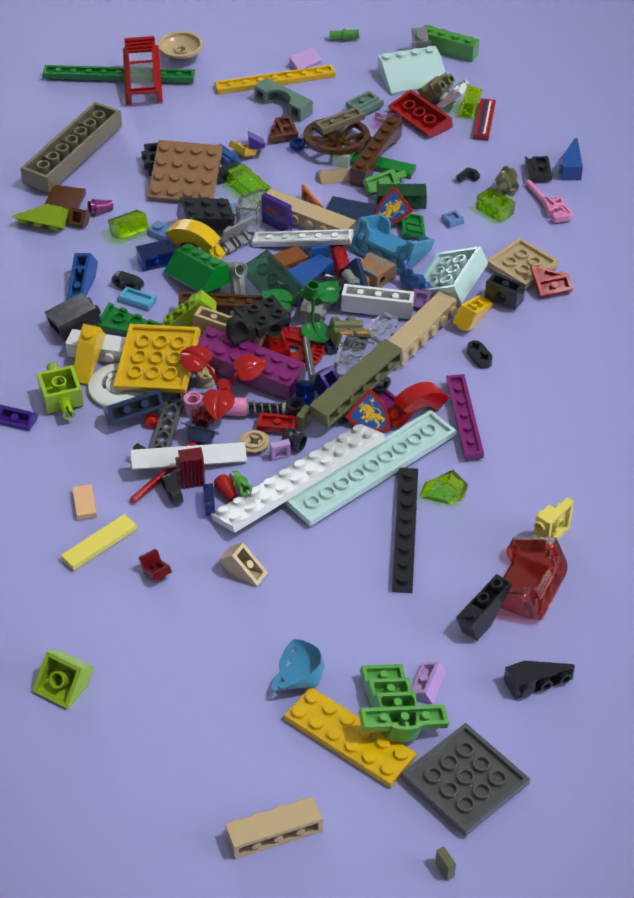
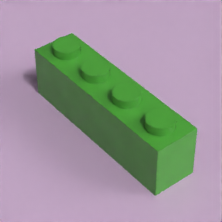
M432 25L423 26L427 27L428 40H431V46H436L439 53L473 62L478 56L479 39L447 31L446 29L436 28Z

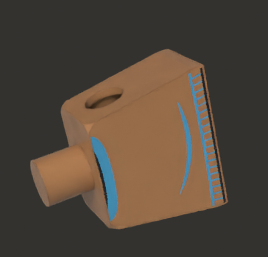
M369 251L361 262L370 287L381 288L396 278L397 264Z

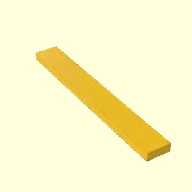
M324 65L215 81L214 86L217 94L220 95L253 90L254 85L265 78L280 85L334 78L336 73L332 65Z

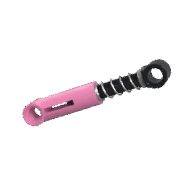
M192 391L186 393L183 397L184 413L192 418L193 410L197 411L198 406H204L203 396L198 392ZM294 396L290 397L286 402H282V404H278L277 401L275 403H270V401L268 403H262V401L255 403L254 400L249 402L248 398L234 397L235 403L225 415L247 417V414L250 415L251 412L256 415L262 412L296 416L305 405V401L301 397Z

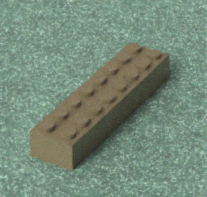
M93 102L20 168L22 183L50 193L55 185H59L122 127L121 111Z

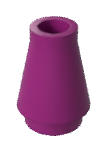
M92 199L88 201V211L90 214L97 215L113 210L112 200Z

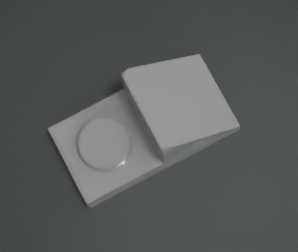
M427 27L411 29L413 49L431 46V40H428Z

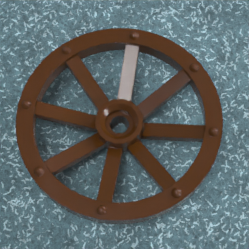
M313 121L303 131V140L307 147L328 155L355 153L365 148L370 141V131L360 121L348 125L343 132L335 130L330 134L324 135L316 128V121ZM354 128L361 131L360 133L347 136ZM312 131H316L323 137L312 136L310 134ZM363 137L359 142L351 141Z

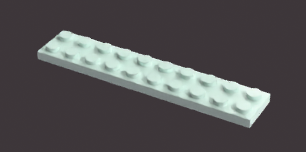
M429 410L385 437L386 440L292 497L285 504L304 522L312 526L399 471V468H405L456 436V430L433 411Z

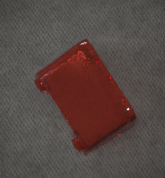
M513 537L506 550L511 564L503 577L512 582L513 585L501 608L531 620H542L567 573L566 558L556 537Z

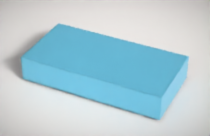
M126 286L118 296V302L149 311L157 302V296Z

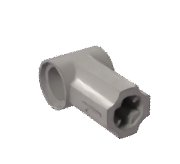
M243 262L227 263L229 264L231 294L247 295L245 284L246 264Z

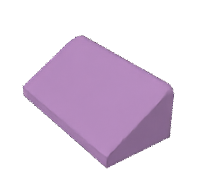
M312 46L289 58V66L295 70L310 68L322 62V59Z
M425 662L421 664L411 687V690L415 691L416 700L429 704L434 703L447 673L441 662Z

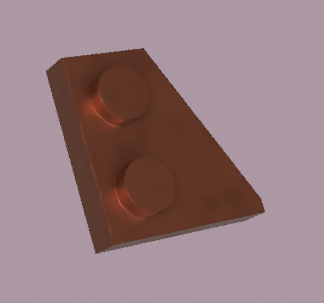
M290 115L274 119L271 134L268 136L269 143L299 138L298 131Z

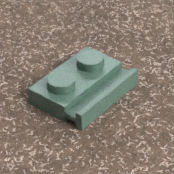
M367 91L346 102V108L358 107L365 115L384 106V100H380L371 91Z

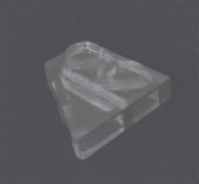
M383 311L363 329L369 330L371 334L369 339L380 344L384 339L389 340L395 334L398 318Z

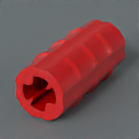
M337 246L331 251V260H333L336 276L342 278V272L349 263L345 248Z

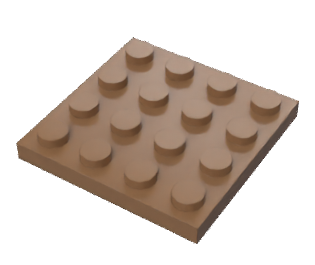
M158 140L147 195L148 200L179 203L180 197L214 198L223 146Z

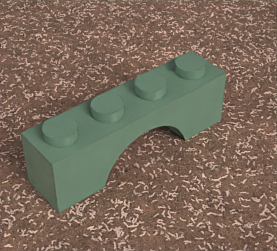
M268 78L254 85V98L264 104L282 103L289 107V115L299 122L313 114L312 100Z

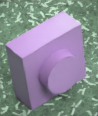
M289 439L270 443V457L272 461L291 457Z

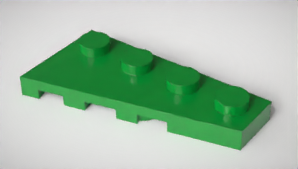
M111 302L107 304L100 316L102 322L96 324L97 327H101L105 332L127 336L129 324L164 325L152 319H143L142 315L137 313L133 315L123 307L120 309L114 307V304Z

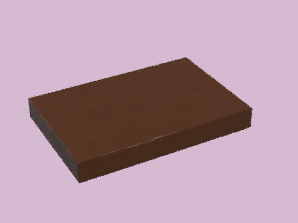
M55 185L44 205L50 204L68 209L66 223H68L71 207L79 209L86 195V189Z

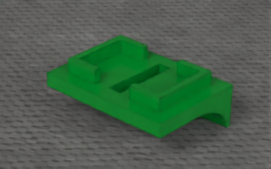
M411 213L399 221L401 239L409 237L418 239L426 236L424 219L421 215Z

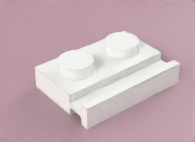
M464 79L444 92L439 97L440 100L437 106L442 109L462 96L469 82Z

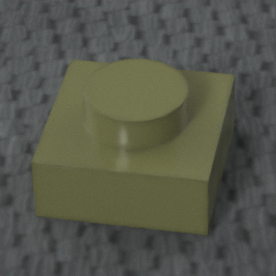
M306 404L296 415V429L302 432L313 421L310 406Z

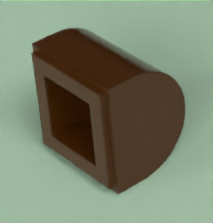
M71 207L68 224L86 227L90 220L89 211Z

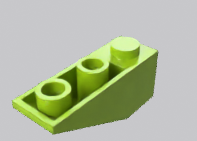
M46 204L14 214L12 218L18 219V223L27 225L28 222H32L33 226L43 228V225L49 226L48 229L58 231L59 228L65 229L68 209Z
M200 290L196 294L191 295L185 303H181L172 313H168L163 319V324L166 326H191L194 314L200 305L216 311V301L203 290Z

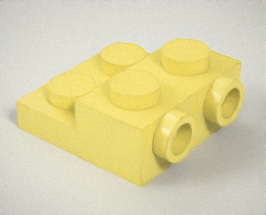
M567 497L562 503L559 502L555 508L548 505L544 510H540L537 513L533 532L535 535L532 537L535 545L548 550L570 528L574 505L573 500Z

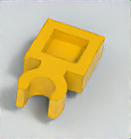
M230 140L229 147L240 152L239 155L243 157H249V155L256 156L257 149H250L249 145Z

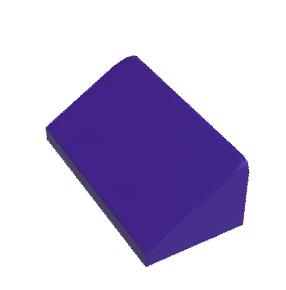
M248 131L249 148H265L264 139Z
M0 404V424L30 431L38 418L35 412Z

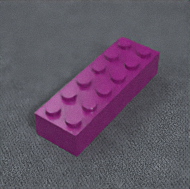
M210 326L199 337L198 345L204 346L211 351L212 360L208 364L218 375L232 379L234 372H236L233 366L234 361L241 355L252 354L266 360V368L257 378L251 381H241L239 375H237L236 382L287 401L290 397H293L305 380L306 363L249 341L234 346L225 332Z

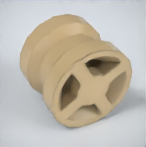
M206 366L202 371L197 372V385L200 388L209 389L215 385V381Z

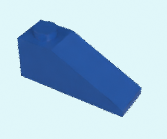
M574 138L562 156L561 164H558V174H561L562 180H581L583 165L578 138Z
M74 253L66 300L80 293L85 297L87 296L96 277L98 261L91 253Z

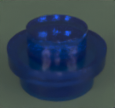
M299 137L293 138L289 144L290 149L300 152L305 148L304 140Z

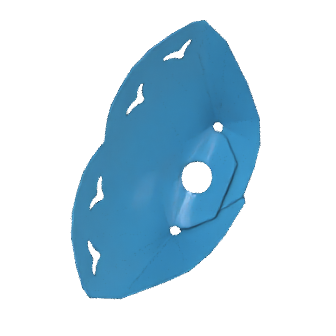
M293 639L281 656L279 662L280 672L273 678L271 689L273 691L316 687L325 667L318 647L301 639ZM294 646H296L297 651L291 653V651L294 649ZM287 659L291 662V664H289L288 666H286V664L288 663Z

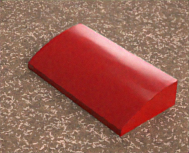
M411 89L388 105L390 110L428 137L439 135L453 127L452 117Z

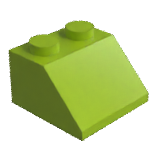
M61 650L46 651L32 691L69 709L86 689L94 667Z

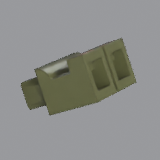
M445 72L441 76L431 79L419 88L418 92L421 97L431 101L452 87L455 79L451 73L447 75Z
M338 317L331 318L328 335L335 348H366L371 334L368 329H363L362 320H356L354 317H347L345 320H340Z

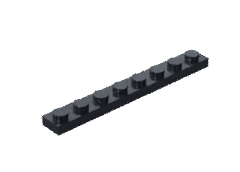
M399 468L392 592H413L418 468Z

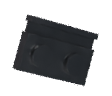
M548 156L525 157L524 162L529 180L552 181V171Z

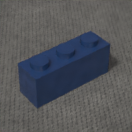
M157 389L102 407L107 424L112 425L163 408L165 405L160 390Z

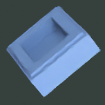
M456 210L441 215L442 221L449 228L464 224V218Z

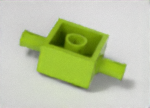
M50 362L46 366L47 371L37 373L39 390L47 414L62 411L64 419L69 420L67 414L72 419L75 416L73 408L84 405L82 389L74 366L58 368L56 362H52L54 367H52Z

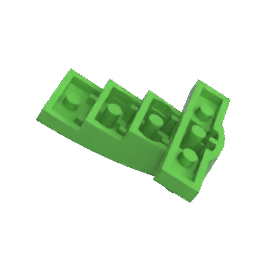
M402 664L361 666L360 674L371 708H360L358 712L363 732L382 731L387 740L409 742L417 739L421 729L448 727L449 720L444 704L417 706L415 691L411 690L409 677H405Z

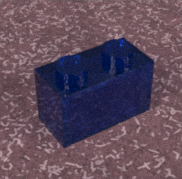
M169 239L136 246L137 261L142 272L166 267L175 252Z

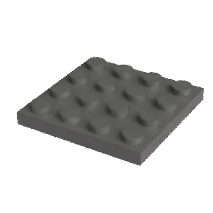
M464 723L409 766L401 775L404 781L465 837L530 783V778L467 723Z

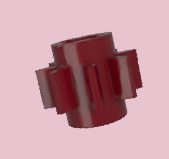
M198 406V410H193L192 423L197 427L208 428L209 424L214 425L215 420L208 414L204 406Z

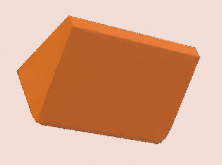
M302 184L301 198L306 202L324 208L305 184Z

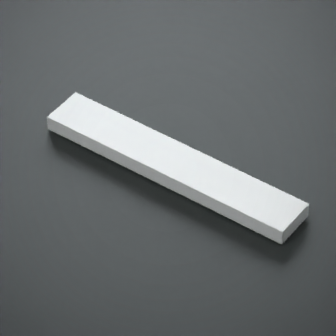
M353 229L255 232L251 243L252 247L316 246L326 243L328 245H351L354 232Z
M245 442L130 450L131 470L176 467L175 457H178V450L197 447L202 448L204 465L243 463L247 461Z

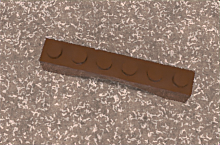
M387 116L350 168L351 185L365 188L362 180L373 175L384 150L390 144H396L402 136L401 119Z

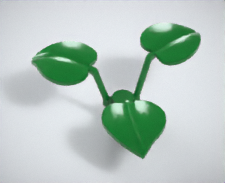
M308 280L305 289H301L294 300H292V295L283 289L262 290L263 299L274 295L286 311L290 309V304H295L303 294L305 300L312 302L311 323H305L302 326L301 333L303 337L307 336L311 342L315 343L328 342L330 338L328 335L329 327L324 322H314L315 300L319 299L322 303L326 304L336 302L339 298V281L318 283L315 280Z

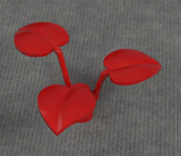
M195 345L185 348L180 353L182 366L187 371L197 373L206 366L215 381L217 390H208L203 396V404L208 414L216 421H219L223 415L230 411L235 403L232 386H234L236 376L239 375L241 381L254 380L264 371L267 365L266 360L258 356L244 354L234 361L233 366L236 372H234L231 381L229 382L226 379L218 381L211 366L208 364L212 360V353L204 346Z

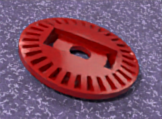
M284 327L283 332L289 347L294 346L299 349L285 356L306 363L302 342V327ZM265 338V342L262 347L270 349L268 342ZM310 341L315 366L324 356L325 344Z

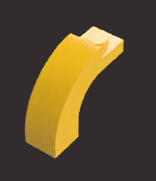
M192 219L178 220L166 231V234L175 245L190 242L220 260L226 254L218 243L220 240L219 235L209 226Z

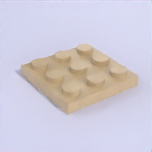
M522 238L517 239L487 259V266L503 276L525 284V289L534 284L530 271L531 265H536V268L544 270L547 268L554 270L559 266V260Z

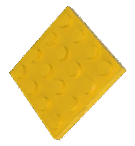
M129 324L113 385L116 390L154 391L159 389L160 392L186 393L191 372L182 366L180 353L187 347L198 345L201 333L200 327Z

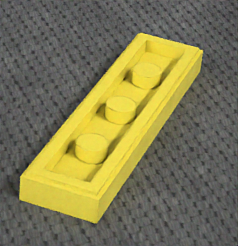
M123 514L63 553L61 560L75 571L136 531L137 525Z

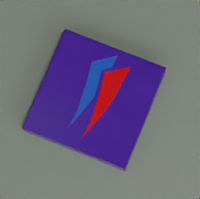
M267 193L262 194V222L280 231H292V205Z

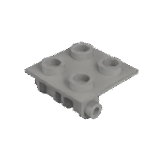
M251 217L246 220L242 219L236 225L228 226L223 230L219 244L225 253L229 254L251 242L252 236L246 233L252 219Z

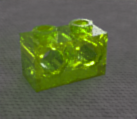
M489 187L477 195L476 209L502 223L514 215L515 201L500 192L493 193V188Z

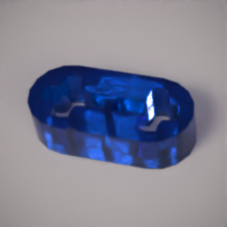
M213 483L203 484L205 515L210 516L215 513Z

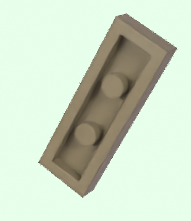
M354 107L316 121L315 124L316 128L324 135L365 120V114L358 107Z

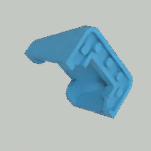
M376 214L358 218L351 247L356 253L365 257L370 251L396 263V272L402 273L400 261L407 260L409 268L413 267L431 251L435 240L428 236L418 238L417 242L403 240L389 233L391 222L387 217Z

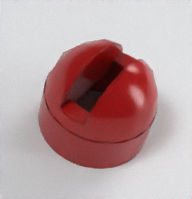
M149 413L145 416L144 426L146 429H156L159 420L157 415Z

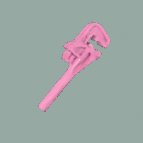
M531 180L525 181V185L542 202L547 217H552V221L555 223L571 220L572 211L564 204L563 197L553 196L552 199L547 198Z

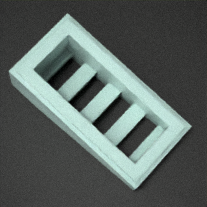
M354 153L333 155V166L348 167Z

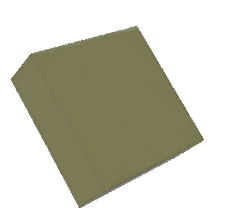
M441 847L437 849L435 863L448 881L455 877L456 863L446 848Z

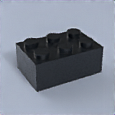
M206 197L179 198L176 212L178 220L192 219L209 226L218 235H223V230L228 226H234L235 217L228 199Z

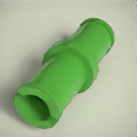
M345 28L338 31H329L330 40L343 39V41H346V39H359V29L346 30Z
M232 471L234 475L230 473L229 477H231L234 488L240 491L242 495H249L247 490L251 493L252 486L248 483V479L241 475L239 471Z

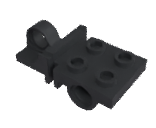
M271 295L239 309L238 305L233 308L234 316L230 317L226 322V335L234 346L249 339H252L254 342L256 341V336L261 339V334L266 333L269 337H275L281 333L283 325L291 322V317L276 297Z

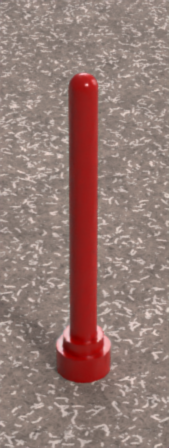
M190 441L185 446H195L197 444ZM176 467L164 468L131 496L130 502L133 504L138 502L161 482L160 476L173 472Z

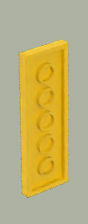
M309 688L284 714L286 722L390 789L401 777L402 772L417 759L416 752L400 742L387 740L382 731L363 732L360 718L314 688Z

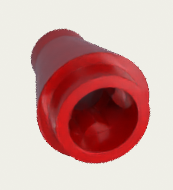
M222 474L214 480V488L229 503L238 497L231 477Z

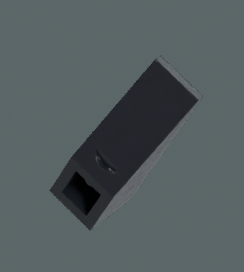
M496 574L456 616L461 631L476 641L484 635L494 622L513 585L512 582Z
M524 660L505 667L504 682L515 699L528 697L532 693L541 690L545 691L555 685L565 684L573 680L575 666L574 664Z

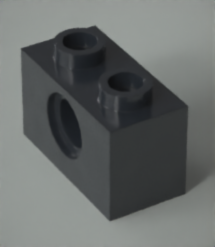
M496 272L486 281L485 298L514 310L524 301L525 284Z

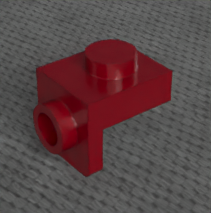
M153 549L139 556L144 575L153 581L162 580L166 575L172 573L170 565L161 560L158 550Z

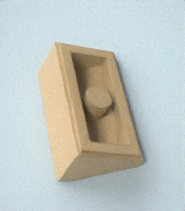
M350 167L317 171L321 184L350 181Z

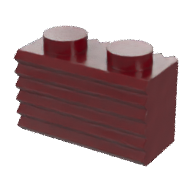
M202 448L178 450V457H175L176 469L180 470L176 471L177 481L182 483V488L189 489L190 487L205 486Z

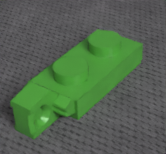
M391 169L365 178L362 182L369 196L376 193L377 184H400L399 180L404 179L407 175L405 170L396 173L395 170Z

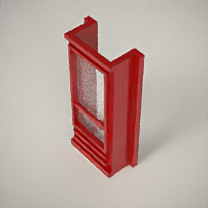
M155 36L124 38L123 64L126 105H132V95L156 93L157 102H163L159 45L155 44Z

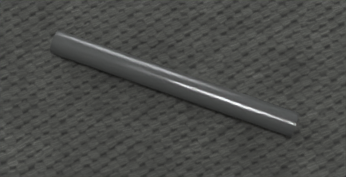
M305 336L302 338L308 377L309 380L314 381L316 374L309 337Z

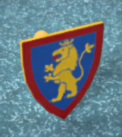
M393 187L381 199L375 215L381 214L387 217L391 224L409 216L413 210L396 187Z
M369 388L345 415V418L354 425L362 424L379 432L390 431L388 411L383 401Z

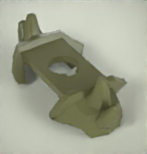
M506 165L501 169L495 178L497 186L492 190L493 193L501 191L503 195L514 197L519 188L517 182L518 175L514 168H509Z

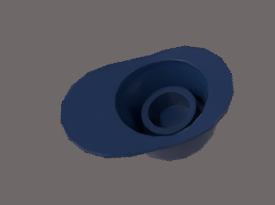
M187 425V439L189 442L193 441L197 445H210L215 435H219V432L208 428Z

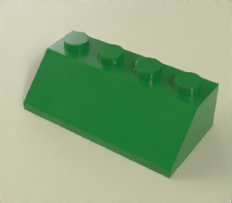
M185 244L181 248L176 249L164 269V274L196 292L203 290L205 293H208L231 283L229 264L192 244Z

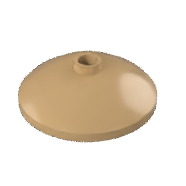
M178 31L163 36L159 40L158 45L159 51L164 56L171 59L184 60L200 53L203 48V41L201 37L194 33Z

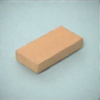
M92 484L72 487L77 520L97 517Z

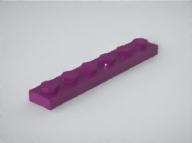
M465 374L446 375V384L464 459L484 458V451Z

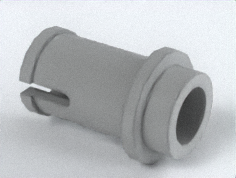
M350 269L342 272V278L347 284L360 285L359 278L355 277Z

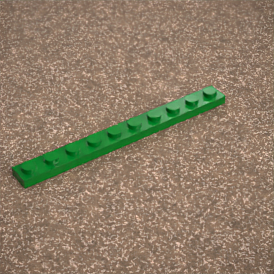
M44 65L42 75L46 79L124 81V67ZM130 67L131 81L154 82L153 68ZM161 68V82L194 83L195 69Z

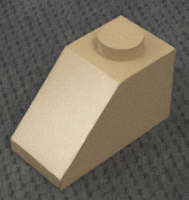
M243 542L230 546L218 559L230 575L253 586H258L268 573Z

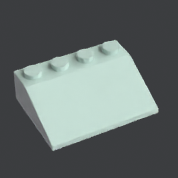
M436 46L378 55L377 71L391 95L403 94L410 89L414 92L418 91L419 88L431 79L445 73L441 55Z
M481 246L438 252L422 274L426 281L430 282V288L423 290L432 292L431 298L441 291L456 298L457 306L461 305L488 265Z

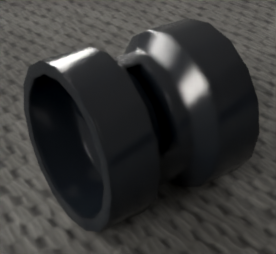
M287 428L282 436V440L289 439L290 446L297 452H301L307 443V435L297 433L292 428Z

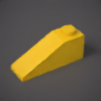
M479 294L461 304L452 323L457 325V328L462 331H469L491 309L494 302Z
M87 324L82 326L74 362V369L81 384L88 385L94 374L106 336L101 327Z

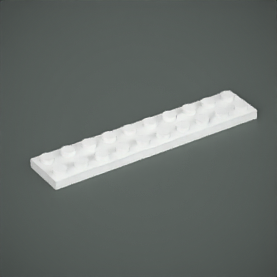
M362 424L355 425L353 429L340 434L338 438L325 443L323 447L312 451L308 456L297 460L293 465L282 469L278 474L253 487L251 493L248 491L249 495L238 496L225 506L219 507L215 512L211 513L212 520L233 532H237L386 440L385 435Z

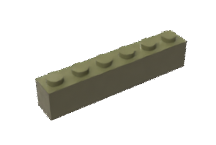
M387 339L377 344L370 353L365 355L355 366H352L346 374L340 377L330 388H327L322 395L312 401L310 404L312 418L329 428L354 406L369 388L372 390L403 362L402 348Z

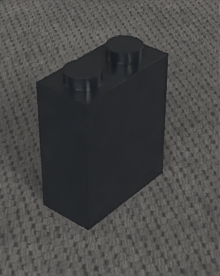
M82 293L44 312L49 326L64 341L68 339L72 329L81 330L83 324L94 326L102 322L99 316L101 314L99 307L94 305L89 297L86 298Z

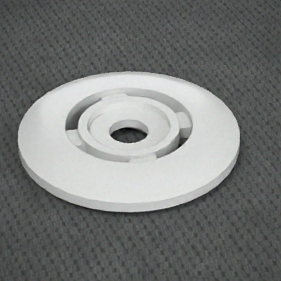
M119 363L109 364L97 370L92 375L88 384L91 398L103 407L150 391L116 390L113 385ZM104 381H106V388H105V389L103 388Z

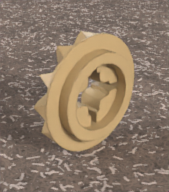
M250 430L240 436L239 443L245 442L247 454L250 452L254 454L257 452L263 453L264 449H268L269 437L262 431Z

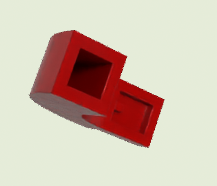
M419 382L411 385L393 399L395 404L388 411L390 423L396 429H399L418 409L432 407L438 411L450 397L432 382Z

